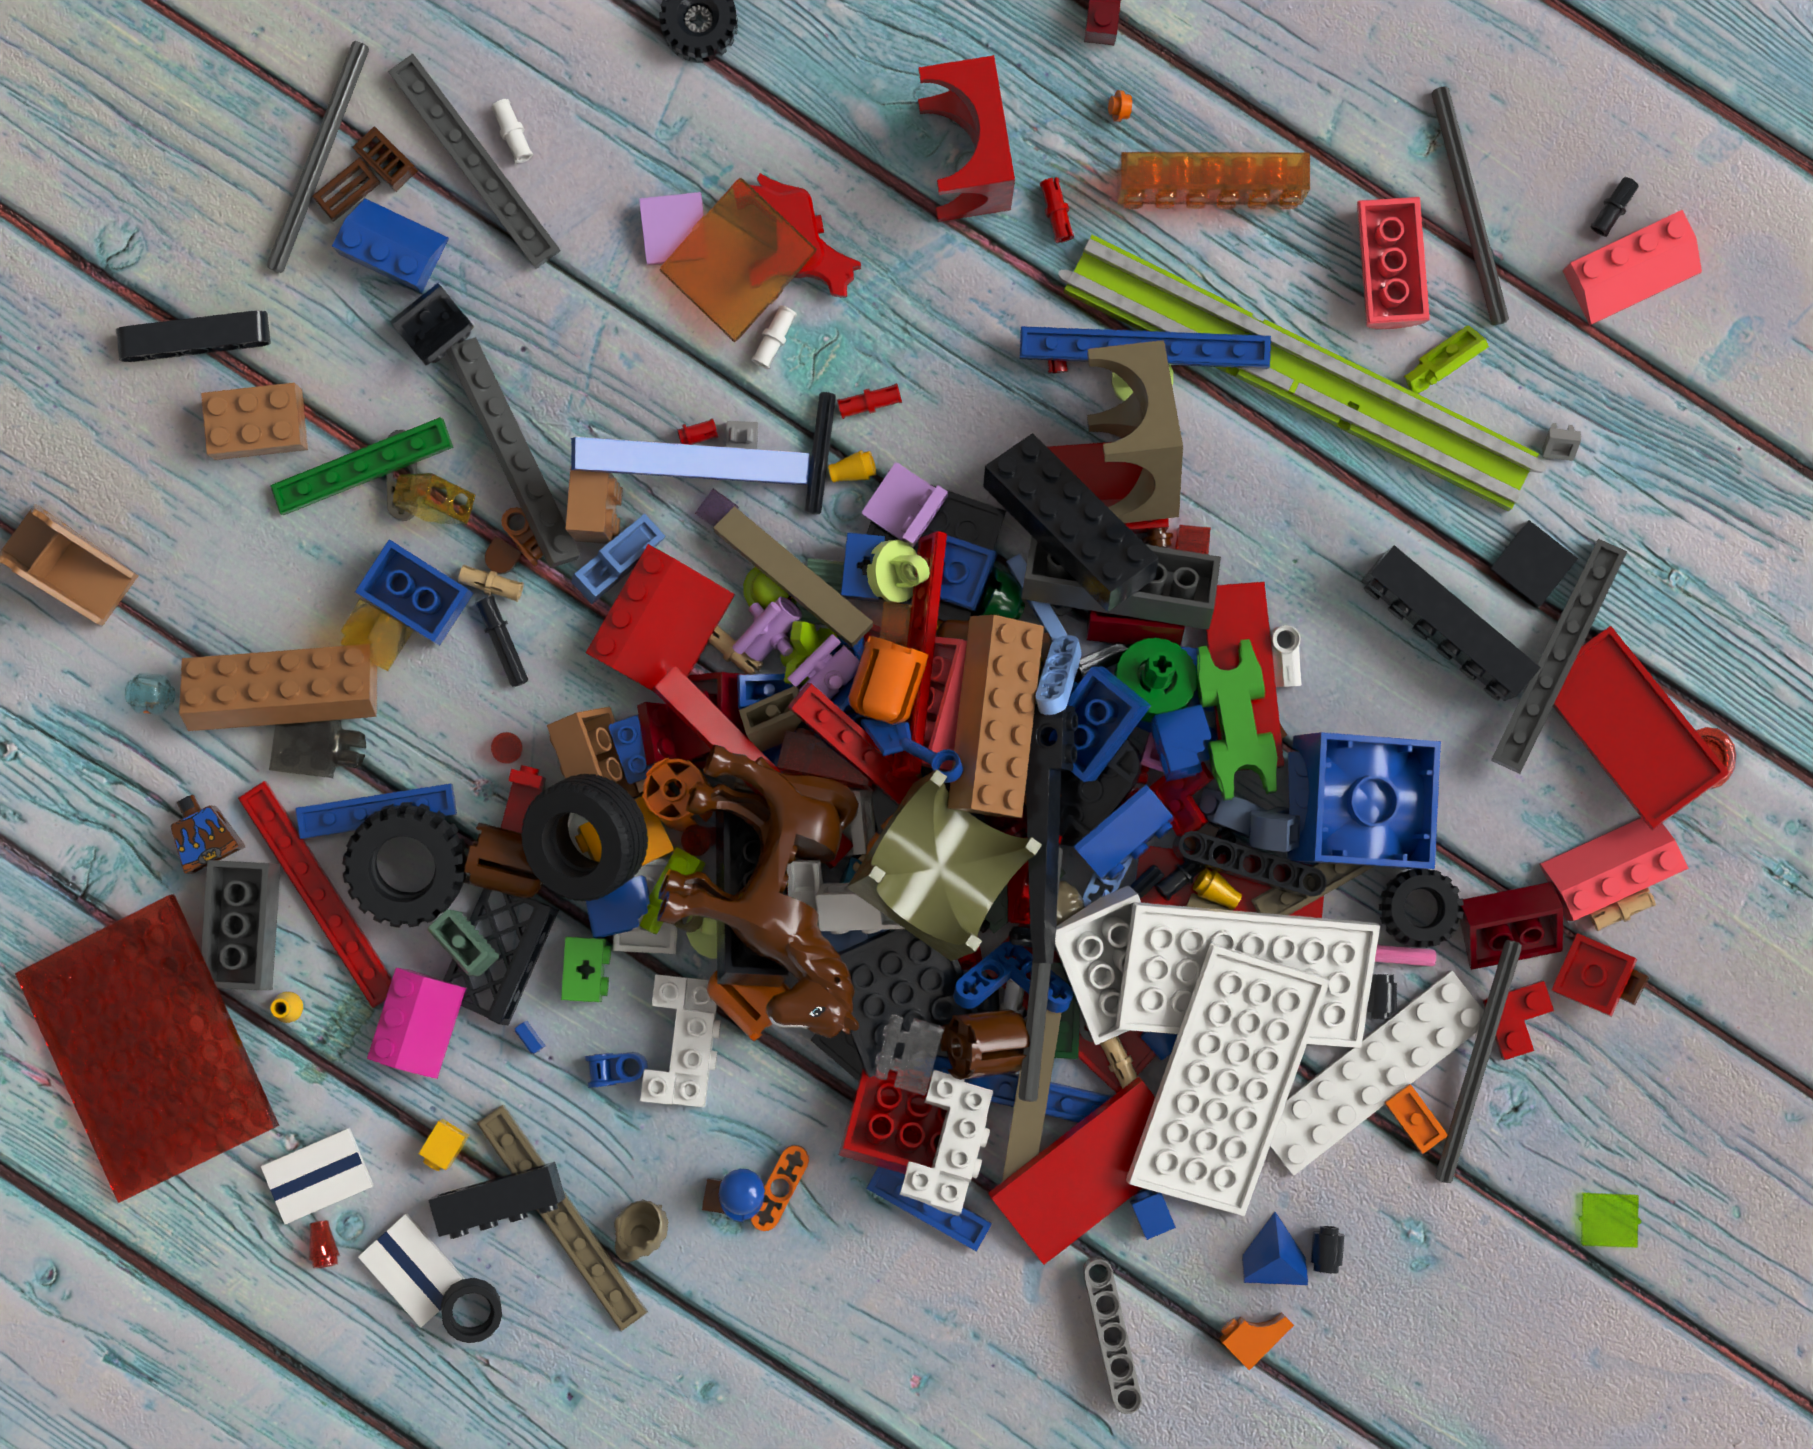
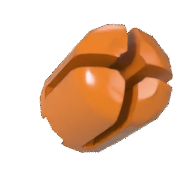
M869 636L850 690V706L858 714L892 725L905 722L910 717L927 664L928 654L912 648L909 649L888 640Z
M665 758L655 763L646 773L647 777L643 785L642 797L647 808L671 829L682 832L693 831L699 828V825L692 817L694 814L686 811L688 799L696 782L710 787L712 785L701 771L688 760ZM674 782L680 789L679 796L674 793L668 785L669 783ZM713 811L705 812L699 816L707 822L712 816Z
M717 970L709 978L707 986L709 997L753 1042L762 1036L761 1032L765 1028L773 1024L766 1013V1005L770 999L777 994L790 990L785 982L780 987L717 984Z

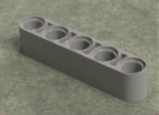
M1093 1256L1084 1263L1083 1276L1109 1390L1116 1409L1124 1414H1132L1140 1408L1142 1396L1115 1278L1109 1262L1103 1257ZM1101 1264L1106 1267V1274L1102 1279L1094 1280L1089 1276L1090 1268L1093 1265ZM1104 1295L1113 1298V1306L1107 1311H1101L1096 1307L1097 1300ZM1109 1327H1116L1121 1332L1119 1339L1115 1342H1108L1104 1339V1332ZM1122 1358L1128 1362L1127 1369L1124 1372L1114 1373L1111 1370V1364L1115 1359ZM1124 1390H1131L1135 1393L1134 1400L1128 1405H1123L1118 1401L1119 1394Z

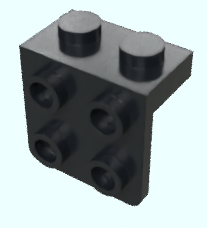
M439 283L435 284L390 321L424 365L440 361L445 356L447 349L455 343L459 344L466 340L471 333L470 331L474 328V325Z

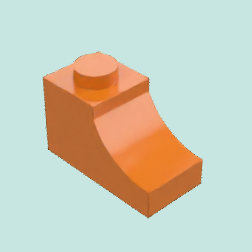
M1282 1312L1271 1320L1259 1323L1245 1321L1241 1316L1237 1321L1233 1318L1225 1324L1220 1331L1223 1335L1219 1339L1250 1370L1294 1324Z

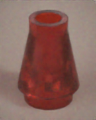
M700 825L687 827L681 837L683 849L693 856L703 855L713 845H716V827Z
M329 1220L310 1223L309 1262H312L313 1269L338 1265L337 1257L340 1256V1253L329 1227Z

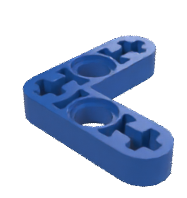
M1010 941L1002 943L956 982L953 994L954 1001L963 1008H974L1009 979H1012L1029 994L1030 980L1026 977V974L1031 972L1033 955L1023 946L1012 945ZM1012 955L1016 957V959L1010 958L1009 960L1005 958V956L1011 957ZM992 970L998 975V978L994 980L986 979L981 972ZM1051 970L1047 1009L1054 1013H1062L1069 1008L1073 991L1064 980ZM975 983L977 984L974 994L971 992L968 994L963 993V990L968 992L974 988ZM1060 994L1063 996V999L1061 997L1055 999L1052 995L1058 996Z

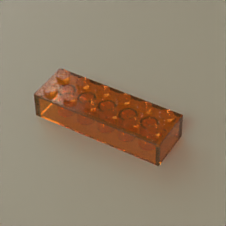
M1121 152L1117 166V204H1124V207L1128 209L1142 208L1143 204H1155V207L1158 209H1170L1174 207V204H1186V208L1201 209L1205 207V204L1217 205L1219 209H1232L1236 205H1248L1250 209H1264L1267 205H1279L1280 209H1295L1298 205L1303 204L1310 191V153Z

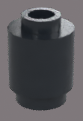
M1373 974L1367 1012H1371V1019H1390V1013H1397V983L1394 982V975Z
M1320 1226L1319 1231H1313L1311 1263L1314 1264L1313 1271L1329 1274L1339 1273V1266L1343 1265L1345 1235L1339 1233L1338 1227Z

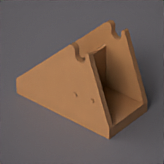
M37 504L33 505L0 551V563L8 566L20 577L101 626L105 624L139 576Z

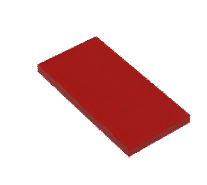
M1609 626L1581 647L1553 707L1649 828L1654 830L1729 776L1730 772L1612 626Z
M1139 1076L988 1193L1043 1265L1142 1189L1126 1181L1155 1100V1096Z

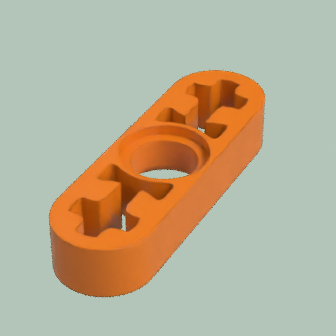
M791 1145L782 1152L764 1187V1196L767 1195L769 1199L776 1203H782V1207L779 1209L774 1205L770 1214L774 1218L773 1222L766 1221L765 1224H761L759 1222L760 1216L757 1214L751 1218L752 1224L758 1230L769 1231L779 1222L809 1163L808 1152L802 1146ZM795 1151L801 1153L800 1159L803 1161V1165H796L791 1174L797 1175V1178L793 1181L789 1175L778 1173L777 1171L779 1167L786 1171L790 1162L786 1155H793ZM776 1179H784L789 1184V1192L783 1197H777L771 1191V1184ZM763 1201L760 1211L766 1209L769 1201Z

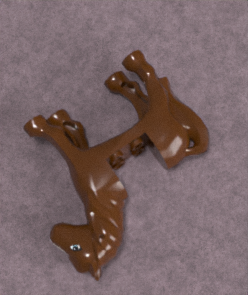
M713 745L707 757L703 773L713 777L730 774L740 778L755 787L764 798L756 793L734 791L724 784L710 787L696 782L689 796L686 811L696 815L708 811H724L742 818L759 835L761 853L755 870L747 884L735 896L721 890L702 872L698 871L685 876L669 869L659 892L658 899L663 901L657 921L675 924L684 917L699 916L718 920L729 925L743 944L759 956L778 963L798 980L790 990L773 996L766 1005V1013L773 1025L779 1028H804L827 1038L836 1036L841 1030L849 1035L850 1030L857 1031L859 1029V1023L852 1014V999L855 990L848 967L832 944L822 936L819 927H817L819 917L817 911L808 904L781 893L785 890L789 878L785 874L787 864H791L794 857L803 860H820V863L835 860L840 847L842 832L853 822L858 813L859 803L856 796L846 785L834 779L780 773L770 767L763 757L753 761L745 754L731 753L723 746Z

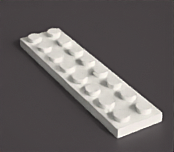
M1450 970L1391 1016L1390 1019L1363 1038L1361 1048L1352 1047L1289 1096L1270 1147L1293 1176L1385 1105V1101L1407 1085L1413 1083L1478 1032L1484 1010L1455 973Z

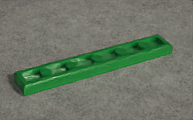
M439 417L274 483L270 487L279 513L286 515L454 447L444 419Z

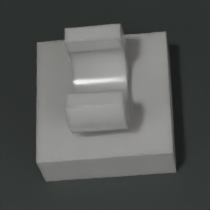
M727 421L725 447L757 449L758 422Z
M1552 423L1542 448L1543 458L1574 461L1581 443V431H1575L1573 425H1568L1567 430L1557 429V424Z

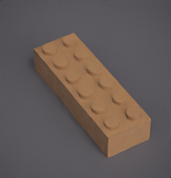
M997 615L970 616L954 751L959 755L964 768L961 777L956 781L950 782L948 809L994 817L1022 818L1044 626ZM953 761L952 769L954 768V766H955V764H956L955 761Z
M370 644L182 658L179 714L188 731L377 717V660Z

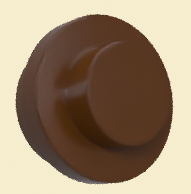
M1154 529L1147 531L1148 537L1142 539V542L1146 545L1168 548L1172 546L1171 539L1173 538V533H1166L1165 529Z

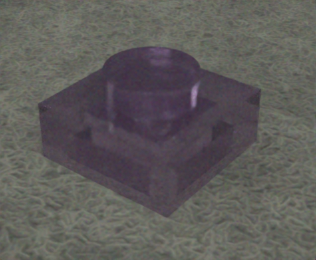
M713 488L695 514L714 527L734 506L739 509V506Z

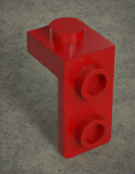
M521 765L520 771L511 769L508 781L512 782L500 828L522 833L523 819L528 806L544 790L546 778L538 775L540 769Z

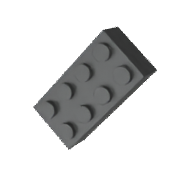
M207 860L199 987L260 991L273 990L281 864Z

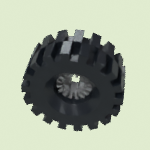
M662 0L660 5L662 11L659 12L661 30L667 45L672 47V51L677 56L680 53L683 55V59L688 61L693 57L696 59V62H703V58L709 57V61L716 59L715 54L720 53L722 56L727 52L726 46H732L734 43V34L737 35L738 18L733 0ZM696 15H702L704 20H708V22L703 23L701 29L696 28V25L691 23V21L696 20Z

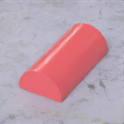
M1420 197L1357 201L1366 326L1372 329H1397L1428 322L1430 316Z

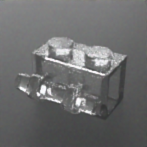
M892 1014L889 1025L884 1027L882 1036L885 1039L881 1053H877L875 1064L877 1068L874 1076L886 1080L889 1069L898 1071L894 1087L925 1095L945 1027L914 1018L909 1032L901 1030L904 1018ZM897 1042L905 1044L901 1060L893 1057Z

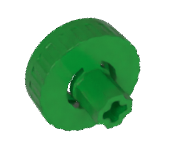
M1160 638L1143 639L1129 646L1120 657L1114 672V676L1151 705L1141 721L1151 723L1155 715L1187 708L1196 691L1198 681L1197 669L1191 656L1178 644ZM1140 673H1141L1142 683H1143V685H1144L1147 689L1150 690V693L1147 692L1146 690H1144V688L1141 686V684H1140V679H1139V678H1140Z

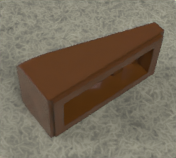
M375 126L352 147L395 192L418 172L416 167ZM376 137L379 142L366 153L363 149ZM385 146L387 150L374 161L372 157ZM393 154L395 158L382 169L380 165ZM401 162L403 166L390 177L388 173Z

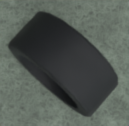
M468 1278L462 1279L450 1286L444 1294L441 1303L442 1322L448 1334L456 1340L466 1343L481 1342L493 1335L501 1322L502 1307L500 1296L491 1284L485 1280ZM472 1293L485 1297L490 1304L491 1311L484 1323L476 1327H465L456 1322L452 1310L458 1298Z

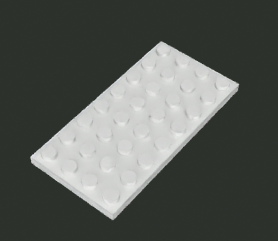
M1133 902L1116 1027L1119 1030L1178 1034L1210 943L1326 977L1330 982L1307 1044L1361 1048L1380 925L1373 922Z
M1210 943L1126 1181L1134 1186L1245 1216L1330 980L1326 977Z

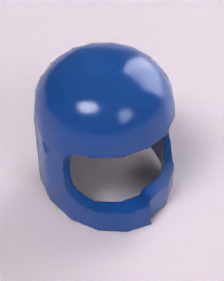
M736 1169L724 1176L719 1186L718 1198L725 1215L733 1221L742 1223L753 1218L763 1205L765 1193L763 1181L755 1172L749 1169Z

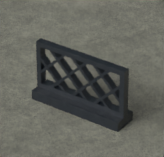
M483 888L469 921L476 928L478 922L489 919L494 934L483 939H486L487 942L496 939L501 955H499L495 962L503 959L507 971L503 978L494 981L488 968L485 971L488 984L473 989L469 975L452 959L443 980L452 983L453 979L463 976L468 992L464 994L461 1006L489 1018V1020L497 1024L509 1026L559 910L532 898H521L502 893L506 905L491 911L488 899L492 890ZM509 896L518 900L512 903ZM523 903L533 906L534 909L530 919L519 923L514 907ZM509 910L514 926L499 932L494 915ZM526 926L524 932L522 933L521 928ZM516 930L519 944L516 949L506 952L501 936ZM513 955L512 960L510 962L508 957ZM458 967H460L461 971L456 973ZM501 984L500 987H499V989H498V991H497L496 985ZM490 988L494 1000L488 1011L479 1006L475 994ZM470 997L472 1003L464 999Z

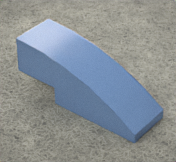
M643 514L600 549L592 560L574 573L571 582L593 604L636 566L648 544L656 547L666 536L646 514Z

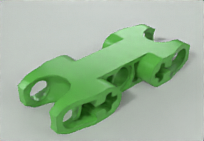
M1250 639L1240 640L1238 650L1239 665L1230 671L1221 670L1214 665L1207 646L1198 647L1196 653L1199 702L1203 708L1216 706L1222 740L1208 742V753L1211 770L1220 789L1223 801L1234 798V774L1242 769L1253 770L1259 775L1266 794L1276 793L1278 757L1272 732L1257 734L1251 700L1265 698V687L1261 666L1257 661Z

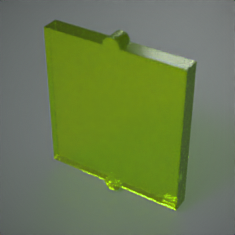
M1582 1192V1215L1578 1218L1581 1222V1245L1638 1248V1225L1641 1224V1219L1638 1218L1639 1195Z

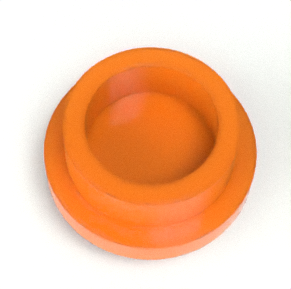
M1117 90L1115 95L1109 99L1108 113L1112 115L1115 122H1121L1122 119L1128 120L1131 115L1132 96L1125 94L1122 90Z

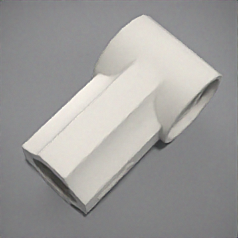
M1292 626L1276 627L1270 632L1276 687L1301 686L1300 634ZM1281 631H1286L1291 636V644L1286 649L1280 647L1277 643V636Z

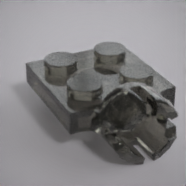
M341 720L275 725L269 770L333 778L337 767L358 768L362 765L365 754L350 751V747L366 748L365 734L360 731L343 729Z

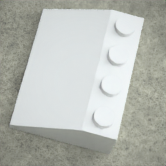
M1129 885L1100 897L1056 926L1055 947L1095 1045L1129 1031L1119 1030L1116 1027L1133 902L1141 903L1138 893Z

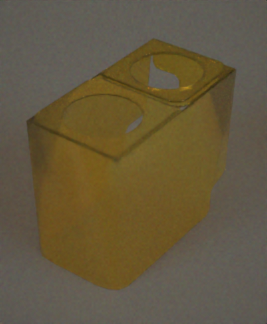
M432 473L406 474L398 476L393 495V504L427 522L467 525L476 495ZM431 487L447 490V498L443 504L437 505L431 500ZM462 493L468 499L466 505L459 506V513L457 514L453 508V501L456 495Z
M359 598L341 629V632L345 634L341 644L344 646L370 644V651L373 654L369 662L389 671L414 630L389 613Z

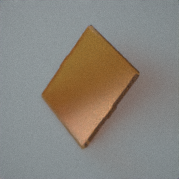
M739 178L707 215L697 222L692 228L693 231L661 266L660 272L733 342H736L764 310L778 299L784 291L783 289L810 260L817 249L742 178Z

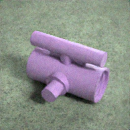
M779 597L775 603L771 602L765 610L758 602L752 604L749 607V611L754 617L753 623L732 646L734 651L738 654L745 652L749 657L759 662L763 661L773 649H778L783 656L791 654L793 647L788 642L789 637L787 633L792 629L793 621H799L802 617L799 608L784 597Z
M831 634L787 679L797 687L808 676L809 680L799 691L807 683H812L831 700L839 692V688L842 685L845 686L855 677L860 661L845 646L832 656L830 653L841 642Z

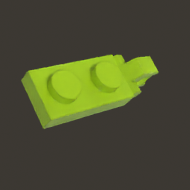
M1465 326L1418 359L1419 364L1415 369L1404 376L1408 388L1417 394L1428 389L1430 385L1436 384L1437 381L1439 382L1489 347L1487 340L1471 326Z
M676 847L649 895L648 913L643 916L639 926L657 935L664 923L657 921L663 901L658 899L662 882L669 869L686 876L698 871L701 872L705 862Z

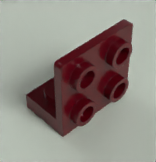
M701 690V692L709 699L708 691ZM643 702L637 705L647 766H653L665 758L692 761L710 753V747L667 704Z

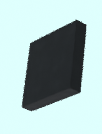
M1528 520L1489 570L1539 608L1578 558Z

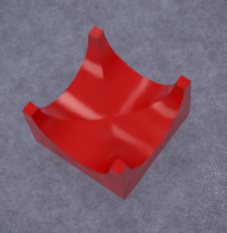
M994 55L918 67L920 83H934L950 90L935 96L918 99L920 114H936L953 120L967 132L975 147V153L962 169L948 177L937 180L939 195L961 193L953 201L936 207L938 222L1010 211L1015 176Z

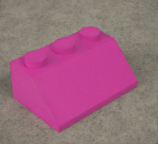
M396 968L367 1059L395 1069L438 1079L466 988L410 969Z

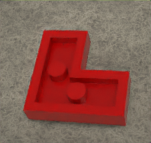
M1204 761L1201 762L1203 771L1196 773L1195 776L1166 781L1164 775L1149 787L1173 815L1175 820L1171 822V825L1177 836L1189 831H1198L1208 823L1192 795L1214 779Z
M1544 981L1529 984L1508 992L1495 1036L1502 1060L1534 1051L1525 1020L1554 1011ZM1488 998L1482 1000L1484 1007H1486Z

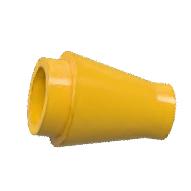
M860 450L834 464L828 465L833 483L839 481L870 480V476L876 475V466L871 451L863 452Z
M1205 868L1197 877L1193 886V890L1198 892V897L1226 906L1231 910L1238 905L1242 894L1236 891L1216 870L1210 871Z
M282 992L273 1000L270 1008L271 1013L281 1022H294L303 1012V1002L296 993ZM283 1003L286 1005L285 1013L280 1011V1005Z

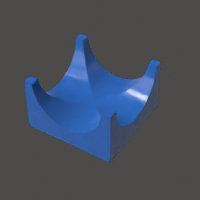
M1326 732L1293 736V748L1300 751L1306 764L1309 798L1306 820L1299 838V847L1287 852L1288 860L1294 862L1393 867V869H1435L1441 741Z

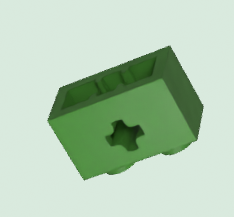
M565 937L561 1000L602 1002V996H608L609 977H604L605 964H610L611 946L606 945V939ZM586 960H589V966L595 967V972L589 974L588 979L585 978V973L579 971V967L585 965Z

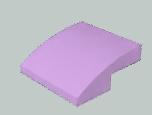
M701 192L639 198L647 265L709 259Z

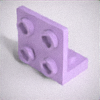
M894 463L863 509L862 515L914 548L947 499L948 491L939 485L936 488L899 463Z

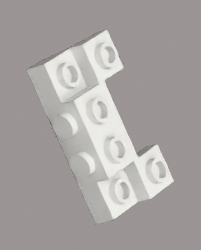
M798 860L787 864V875L789 876L788 896L808 904L819 914L817 927H819L820 931L844 934L849 932V930H861L862 933L871 934L885 929H905L846 888L849 883L823 884L820 860Z
M655 975L652 1006L677 1009L670 1070L644 1069L640 1101L695 1107L706 1106L709 1072L716 1069L717 1051H712L713 1038L719 1039L721 1020L716 1019L717 1004L709 997L707 992L709 980Z
M934 1070L924 1103L940 1107L948 1112L945 1116L932 1168L909 1161L899 1195L918 1200L939 1211L959 1216L962 1212L969 1182L972 1177H978L982 1160L978 1159L977 1156L979 1148H985L990 1129L985 1128L993 1090L964 1082L965 1079L959 1080L950 1074Z

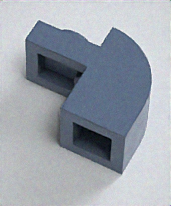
M1206 787L1198 804V807L1209 823L1224 827L1249 839L1251 811H1267L1256 804L1236 796L1232 800L1223 801L1221 792Z
M1280 806L1267 811H1251V846L1280 852H1288L1299 847L1300 815L1289 814L1288 807Z

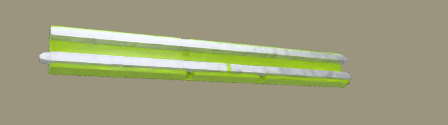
M1091 235L1074 272L1069 270L1059 271V279L1067 284L1064 294L1140 331L1271 336L1269 369L1215 368L1508 512L1517 502L1522 492L1520 490L1529 471L1542 473L1546 470L1545 464L1537 458L1539 453L1266 319L1264 321L1258 320L1253 317L1254 313L1095 235Z

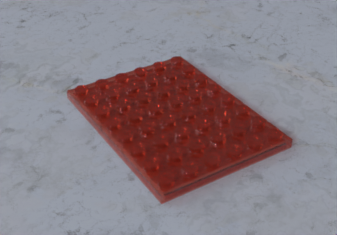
M175 894L168 895L15 973L118 1203L280 1126Z

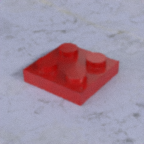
M1577 933L1551 990L1556 994L1612 1017L1637 959Z

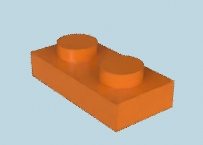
M1411 1084L1385 1101L1387 1108L1421 1154H1424L1448 1136Z

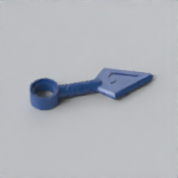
M875 719L861 720L862 727L883 756L906 751L929 763L933 771L939 770L943 762L952 760L956 762L952 770L948 772L940 771L947 776L944 782L950 783L961 777L964 766L959 755L950 749L936 753L914 742L911 738L909 722L892 725Z

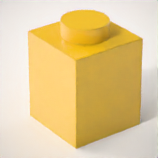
M444 1119L439 1120L418 1154L425 1158L423 1163L436 1171H439L441 1168L447 1170L452 1166L470 1135Z

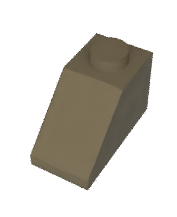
M793 686L739 710L746 735L761 752L788 741L802 721L788 708L800 692L798 687Z

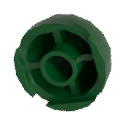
M993 566L977 612H971L970 616L997 615L1018 620L1025 608V603L1021 599L1022 589L1020 583L1009 573Z

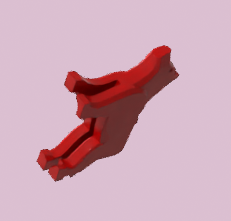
M761 173L757 177V182L760 186L741 183L733 185L738 211L745 210L747 207L754 205L767 218L778 223V252L771 257L756 261V263L749 267L753 289L760 288L766 281L775 276L810 277L825 283L832 296L838 298L847 297V286L854 280L853 271L861 270V263L837 252L819 237L818 234L824 233L821 215L815 216L812 198L807 190L780 183Z

